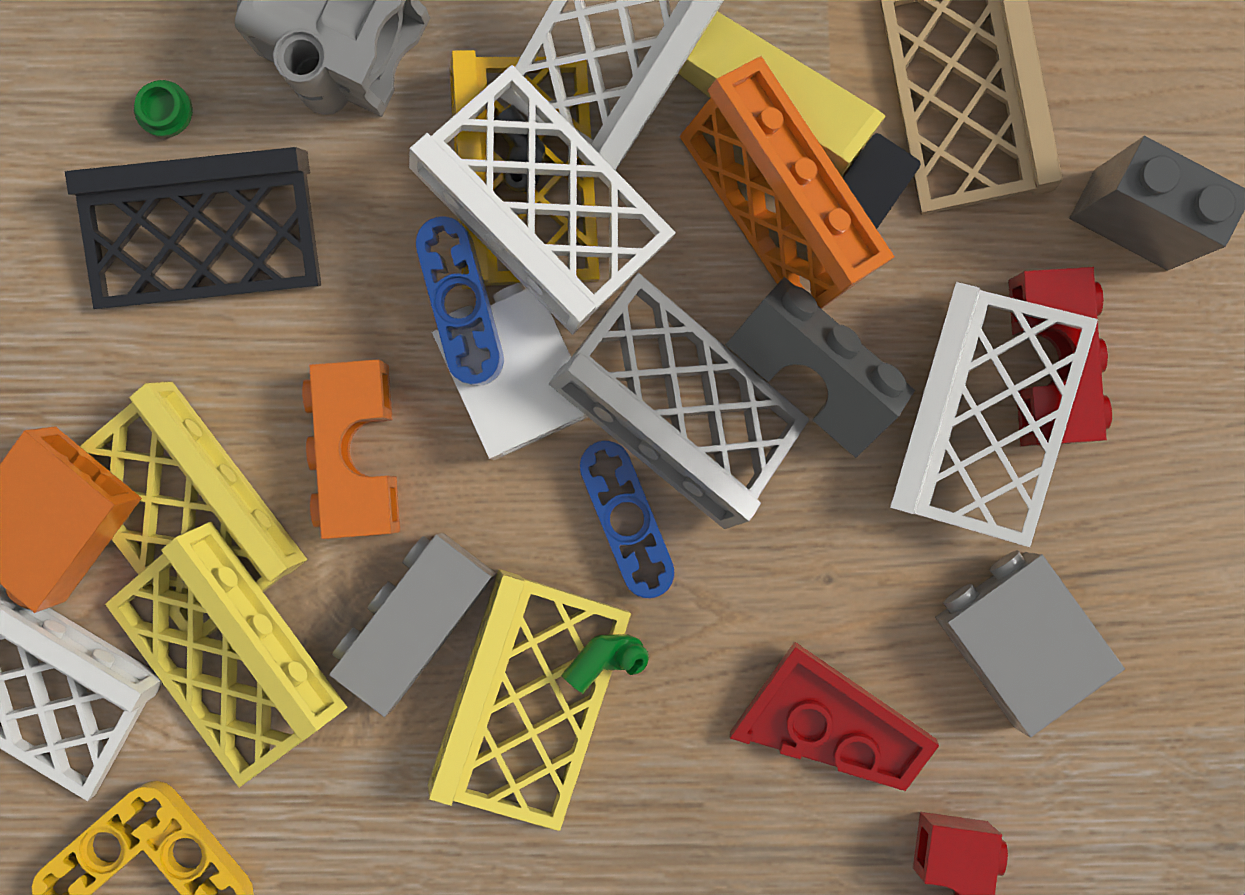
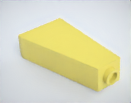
M717 11L678 74L711 98L707 90L717 78L762 56L842 176L886 116L865 101Z

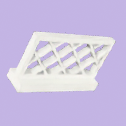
M553 0L515 68L524 77L530 71L549 68L556 100L548 102L555 109L559 108L560 114L573 127L569 106L598 101L603 125L594 140L576 128L574 129L616 171L724 0H680L672 13L669 0H659L664 27L658 36L635 40L628 6L654 0H614L587 7L585 0H574L576 9L565 12L563 10L569 0ZM618 9L625 43L596 48L588 15ZM578 17L586 51L557 57L551 34L552 29L558 21ZM651 46L640 64L637 49ZM544 47L546 59L535 61L540 50ZM627 51L633 77L628 85L605 90L598 57ZM588 59L595 92L567 97L559 65ZM511 87L500 96V98L514 105L528 116V105ZM620 96L610 112L607 98ZM536 114V116H535V121L538 122V123H545V122Z
M513 65L507 68L432 136L426 133L410 147L409 168L572 335L589 320L591 315L668 243L676 233ZM511 87L528 105V122L494 120V101ZM487 108L486 120L475 119ZM536 114H537L545 123H536V122H535V116H536ZM461 131L486 132V160L461 159L447 143ZM494 133L528 134L527 162L494 161ZM535 135L559 136L568 146V164L535 163ZM577 156L586 165H577ZM475 172H486V183ZM493 172L527 174V203L503 202L493 191ZM535 175L568 176V205L535 203ZM577 177L600 178L609 188V206L577 205ZM618 198L627 207H618ZM516 214H527V225ZM535 215L568 216V245L544 244L535 234ZM576 216L609 218V247L576 246ZM618 218L640 219L655 237L643 248L618 247ZM557 256H568V267ZM576 257L609 258V281L595 294L576 276ZM618 258L631 259L618 271Z
M956 282L890 508L921 515L1030 547L1098 319L981 291L979 287ZM988 306L1013 312L1024 333L993 349L982 331ZM1023 315L1045 321L1031 329ZM1056 323L1081 329L1075 353L1053 365L1035 336ZM980 339L987 354L972 361L978 340ZM1029 339L1045 369L1014 385L998 355ZM992 360L1008 389L977 406L965 386L967 377L971 370ZM1072 362L1066 384L1064 385L1056 371ZM1050 375L1062 395L1059 408L1035 422L1018 391ZM963 394L971 409L956 417ZM1012 395L1029 425L998 442L981 411ZM975 415L992 445L960 461L949 442L950 435L954 426ZM1055 419L1049 441L1047 442L1039 427ZM1033 431L1045 451L1042 465L1018 478L1001 447ZM947 450L955 465L940 473ZM996 451L1013 481L981 498L964 467ZM959 471L975 499L973 503L956 512L930 506L936 483ZM1038 476L1032 498L1030 499L1022 483ZM1017 487L1028 507L1022 532L997 525L985 503ZM979 507L987 522L965 516L964 514Z
M0 585V640L6 639L18 647L23 664L21 668L2 672L0 668V723L2 725L0 726V749L86 801H89L99 790L146 702L156 695L162 682L151 668L53 609L47 608L34 613L30 609L17 605L7 596L6 589ZM54 668L66 675L72 696L50 701L41 671ZM26 675L35 705L13 710L4 680ZM104 698L123 709L124 712L117 725L112 728L98 730L90 701ZM75 705L84 734L61 739L53 710ZM38 714L47 743L34 746L22 739L16 719ZM109 738L105 747H103L102 739ZM87 743L94 765L88 778L70 768L65 748Z

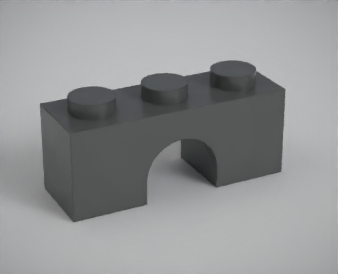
M785 277L725 344L768 382L782 368L789 365H804L816 371L823 378L827 386L828 399L813 418V421L855 458L900 416L915 391L906 383L904 376L897 368L888 363H883L861 343L860 338L853 330L838 324L817 305L816 300L808 291L793 285Z

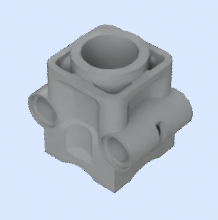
M238 0L235 27L257 55L274 62L281 76L303 103L314 113L322 115L334 114L341 110L349 101L382 117L395 91L394 81L397 66L402 57L418 44L430 20V16L426 7L419 0Z

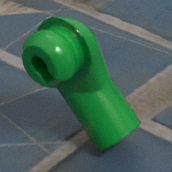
M629 634L598 635L587 643L561 676L576 690L584 694L603 670H626L629 675H636L642 672L648 664L649 654L646 648L643 647L640 639Z

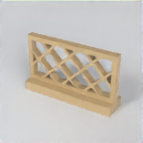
M880 0L909 154L917 158L921 163L920 168L914 175L921 215L1032 192V195L1054 191L1063 180L1028 0H985L987 7L975 24L948 8L953 0H943L941 3L936 0ZM918 2L933 11L934 14L920 35L916 37L897 24L894 7ZM941 17L968 33L952 58L925 42ZM988 18L992 35L981 29ZM974 38L988 45L996 52L997 63L986 79L958 63ZM901 40L912 46L905 57ZM918 51L945 67L929 92L908 80L906 68ZM951 72L956 73L979 88L963 113L935 97ZM998 73H1000L1003 90L992 84ZM985 92L1006 105L1008 118L997 134L992 133L969 118V115ZM911 94L922 100L915 112ZM929 105L956 121L939 147L918 133L917 122ZM962 126L990 143L973 169L945 151ZM1009 127L1013 145L1002 139ZM997 147L1017 160L1020 180L998 185L980 174L979 171ZM921 148L933 155L926 167ZM939 159L967 176L956 194L931 199L927 177ZM972 181L984 187L965 192Z

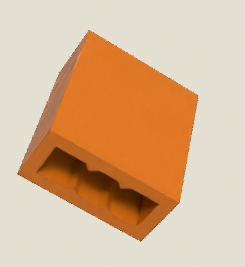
M56 426L24 430L0 463V585L6 589L7 596L14 603L23 608L30 609L34 613L64 603L142 499Z

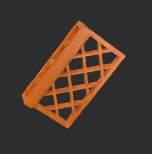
M762 56L717 78L707 90L711 98L679 137L777 284L785 277L793 285L804 289L800 283L799 276L809 280L811 295L816 300L817 305L823 309L866 276L895 257ZM703 132L714 136L717 154L714 153L702 135ZM733 144L742 148L744 166L735 162ZM737 181L746 184L748 201L745 200L738 189ZM765 193L774 196L776 213L766 209ZM768 228L778 232L780 248L775 245L769 236ZM796 241L807 246L808 261L798 257Z

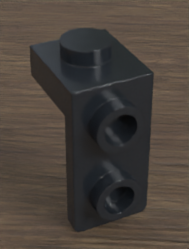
M875 133L843 178L876 229L920 168L921 163L917 158L881 134Z

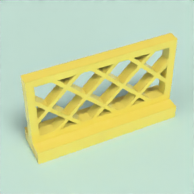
M173 382L145 383L129 397L132 401L131 404L80 446L91 456L102 455L111 457L110 472L122 482L125 459L149 462L146 493L134 491L142 498L140 501L145 502L143 532L128 530L123 524L112 538V541L138 575L154 562L155 544L167 545L175 538L156 534L159 504L184 507L181 535L195 529L196 510L213 512L221 522L220 534L235 555L247 557L262 576L256 583L263 592L308 560ZM139 417L142 418L152 432L150 454L126 450L128 426ZM113 439L112 448L104 447ZM164 449L170 456H163ZM163 464L178 466L186 476L184 498L160 495ZM198 493L204 501H198ZM232 538L238 546H232ZM137 541H141V542H142L141 547H140V545L137 543ZM177 573V577L169 576V590L174 591L171 588L173 586L176 587V592L188 595V587ZM169 604V616L181 631L187 632L188 609ZM211 618L203 623L204 637H208L218 629Z
M208 522L170 541L161 549L163 552L161 556L105 605L240 788L348 707L213 523ZM171 566L174 567L187 585L188 595L169 590V568ZM136 596L153 600V624L144 622L130 604V601ZM169 604L188 609L187 632L169 628ZM203 613L209 615L223 634L222 641L203 636ZM169 642L187 646V669L177 667L168 655ZM203 651L222 655V678L202 674ZM237 660H241L256 679L257 688L237 683ZM202 688L221 693V715L209 712L202 702ZM236 697L257 703L256 725L236 719ZM271 707L278 709L294 731L293 734L271 729ZM235 734L255 740V762L250 766L235 747ZM270 744L276 745V747L270 750Z
M498 569L428 781L429 800L450 806L455 801L560 831L613 670H603L594 680L590 694L568 706L555 679L561 677L573 660L550 671L537 644L567 628L580 653L584 646L573 626L574 624L593 614H597L614 620L609 635L625 634L631 613L624 609ZM531 594L552 600L562 618V621L533 636L523 618ZM563 604L581 609V611L568 616ZM521 626L527 639L514 645ZM531 647L545 674L514 690L505 673L509 659ZM503 681L508 694L496 700ZM550 683L562 710L532 725L519 699ZM514 702L527 729L496 745L487 727L490 716L493 712ZM584 710L580 725L578 726L573 715ZM568 719L576 734L572 749L550 760L537 734ZM485 736L490 749L478 754ZM532 738L545 764L514 780L502 753ZM495 757L508 784L489 794L467 789L473 769ZM567 764L562 780H560L555 770ZM550 773L558 788L552 811L547 812L528 806L520 789ZM514 793L519 803L502 798Z

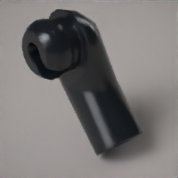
M514 105L508 107L494 119L527 122ZM500 133L509 145L506 161L527 162L528 134ZM535 135V163H543L545 146L540 138ZM503 173L504 182L511 190L527 192V174ZM535 175V186L540 181L541 175Z

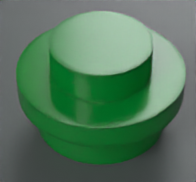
M167 80L153 81L144 85L136 95L134 102L135 118L139 125L153 136L159 138L176 136L186 129L192 118L193 107L191 99L186 91L174 82Z

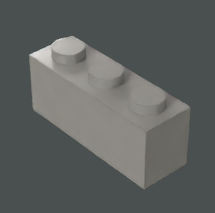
M444 533L436 534L431 541L425 536L419 539L402 562L409 568L408 572L397 586L387 582L367 608L375 615L362 632L353 627L332 654L340 661L329 675L383 717H386L396 707L497 574Z

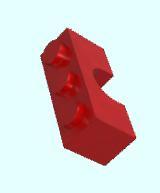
M1094 267L1023 271L1008 280L1010 298L1098 319L1097 316L1102 313L1104 302L1103 290L1100 283L1095 282ZM1010 312L1012 335L1023 334L1024 331L1013 312ZM1023 315L1031 329L1045 321ZM1098 321L1061 444L1107 440L1106 429H1109L1111 426L1112 407L1108 396L1103 395L1102 372H1105L1107 368L1108 351L1105 341L1099 338ZM1056 323L1036 335L1044 337L1054 346L1060 361L1075 353L1081 329ZM1072 362L1057 371L1064 385L1066 384ZM1053 380L1046 386L1029 387L1018 391L1035 422L1058 410L1062 397ZM1017 405L1019 430L1029 424ZM1055 419L1039 427L1047 442L1049 441ZM1033 431L1020 437V447L1041 445Z
M920 812L913 869L925 884L948 887L953 890L954 895H995L997 876H1003L1007 867V844L1002 840L1003 835L988 821Z

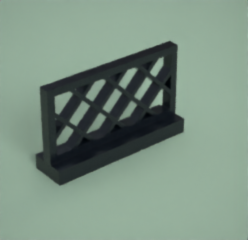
M290 147L64 171L68 195H76L93 309L321 286L307 174H310L308 151ZM293 186L296 210L282 226L262 210L259 205L272 188ZM259 189L251 200L240 192ZM228 192L246 206L228 231L224 230L203 213L217 193ZM202 195L195 206L184 198ZM171 198L189 212L171 237L147 219L161 199ZM146 201L139 211L128 204ZM114 204L132 218L115 242L98 230L95 206ZM253 213L278 232L260 257L235 238ZM197 219L222 238L204 262L200 261L179 244ZM297 223L299 224L300 239L291 233V230ZM140 226L144 227L165 244L147 268L123 250ZM285 238L302 251L305 276L285 278L267 264V261ZM101 245L108 249L104 257L102 256ZM229 245L253 263V266L239 283L229 284L211 269ZM173 251L197 269L183 289H173L155 275ZM118 257L140 274L141 277L127 295L109 296L105 272ZM260 270L272 278L269 280L253 281ZM205 276L216 284L197 287ZM149 282L160 290L141 293Z

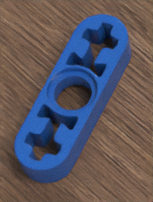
M446 216L432 218L425 222L418 231L416 250L446 362L452 375L459 381L474 386L486 385L495 380L501 373L504 355L473 239L468 230L457 220ZM446 231L453 239H459V244L451 248L453 263L459 270L468 265V274L455 273L447 275L439 281L437 280V273H449L443 256L437 252H431V246L439 243L438 233ZM464 285L470 287L476 296L474 310L464 318L451 317L445 309L447 293L456 286ZM483 321L484 331H472L476 346L483 351H489L490 359L482 362L483 372L476 375L473 368L461 365V358L469 355L466 337L460 334L453 339L452 329H470Z
M596 442L590 445L581 457L580 472L627 587L635 595L643 598L658 597L670 588L674 580L673 562L628 453L621 445L615 442ZM605 450L609 458L619 456L622 461V466L615 470L619 486L621 487L629 480L635 492L617 495L605 505H602L598 493L609 492V488L602 476L592 477L589 467L597 463L595 454ZM623 502L636 504L644 515L642 528L630 536L617 533L612 528L610 522L612 510ZM650 533L653 534L656 544L654 546H644L648 557L652 563L662 561L665 568L664 571L657 575L659 584L654 587H648L645 580L635 582L632 573L639 569V562L635 552L632 551L627 557H623L619 548L620 545L636 544Z

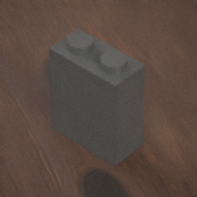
M1144 135L1094 170L1069 219L1168 271L1226 247L1245 211V188Z

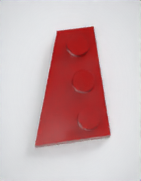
M796 642L787 651L730 731V739L750 744V741L778 749L780 754L800 760L801 757L835 766L839 772L903 791L908 789L939 747L935 737Z

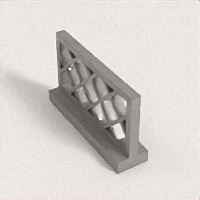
M639 272L630 279L570 360L558 370L549 382L551 387L723 529L751 520L761 504L757 498L809 421L805 414ZM635 295L653 308L656 328L631 330L628 304ZM617 320L619 331H609ZM671 337H687L696 345L699 366L675 367ZM658 338L663 368L638 370L633 340ZM620 341L625 371L608 372L592 359L590 355L600 342ZM729 373L739 382L742 402L719 404L714 374ZM701 375L706 405L682 407L677 377ZM664 378L669 409L653 410L642 400L639 380ZM620 381H627V387ZM771 409L788 423L778 439L762 441L757 410ZM744 411L749 442L726 444L721 413ZM708 414L713 446L698 447L687 438L684 416ZM664 418H671L672 425ZM771 448V450L765 457L764 449ZM751 451L754 475L746 487L731 475L728 453ZM714 454L715 461L708 455Z

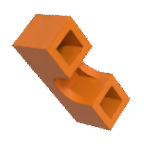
M379 359L309 365L310 379L303 381L302 397L306 413H313L314 436H308L306 441V456L309 469L317 470L318 493H312L310 498V515L313 526L315 528L320 527L321 539L399 533L397 476H367L355 467L350 456L351 440L362 426L371 422L393 421L389 365Z

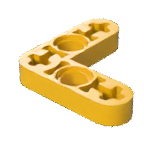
M160 781L147 782L128 793L41 868L32 883V895H59L53 888L59 881V878L65 876L80 864L86 873L71 884L67 892L61 895H92L138 854L144 851L180 895H217V888L224 890L228 886L234 889L236 895H254L253 884L248 875L176 790L167 783ZM154 798L157 799L162 806L156 812L157 818L154 816L133 830L126 822L144 809V801L149 802ZM98 833H111L118 839L121 852L116 861L106 862L95 854L93 842ZM178 839H192L199 845L202 858L198 866L187 868L181 866L176 861L173 848ZM213 863L218 870L199 886L194 880L200 877Z

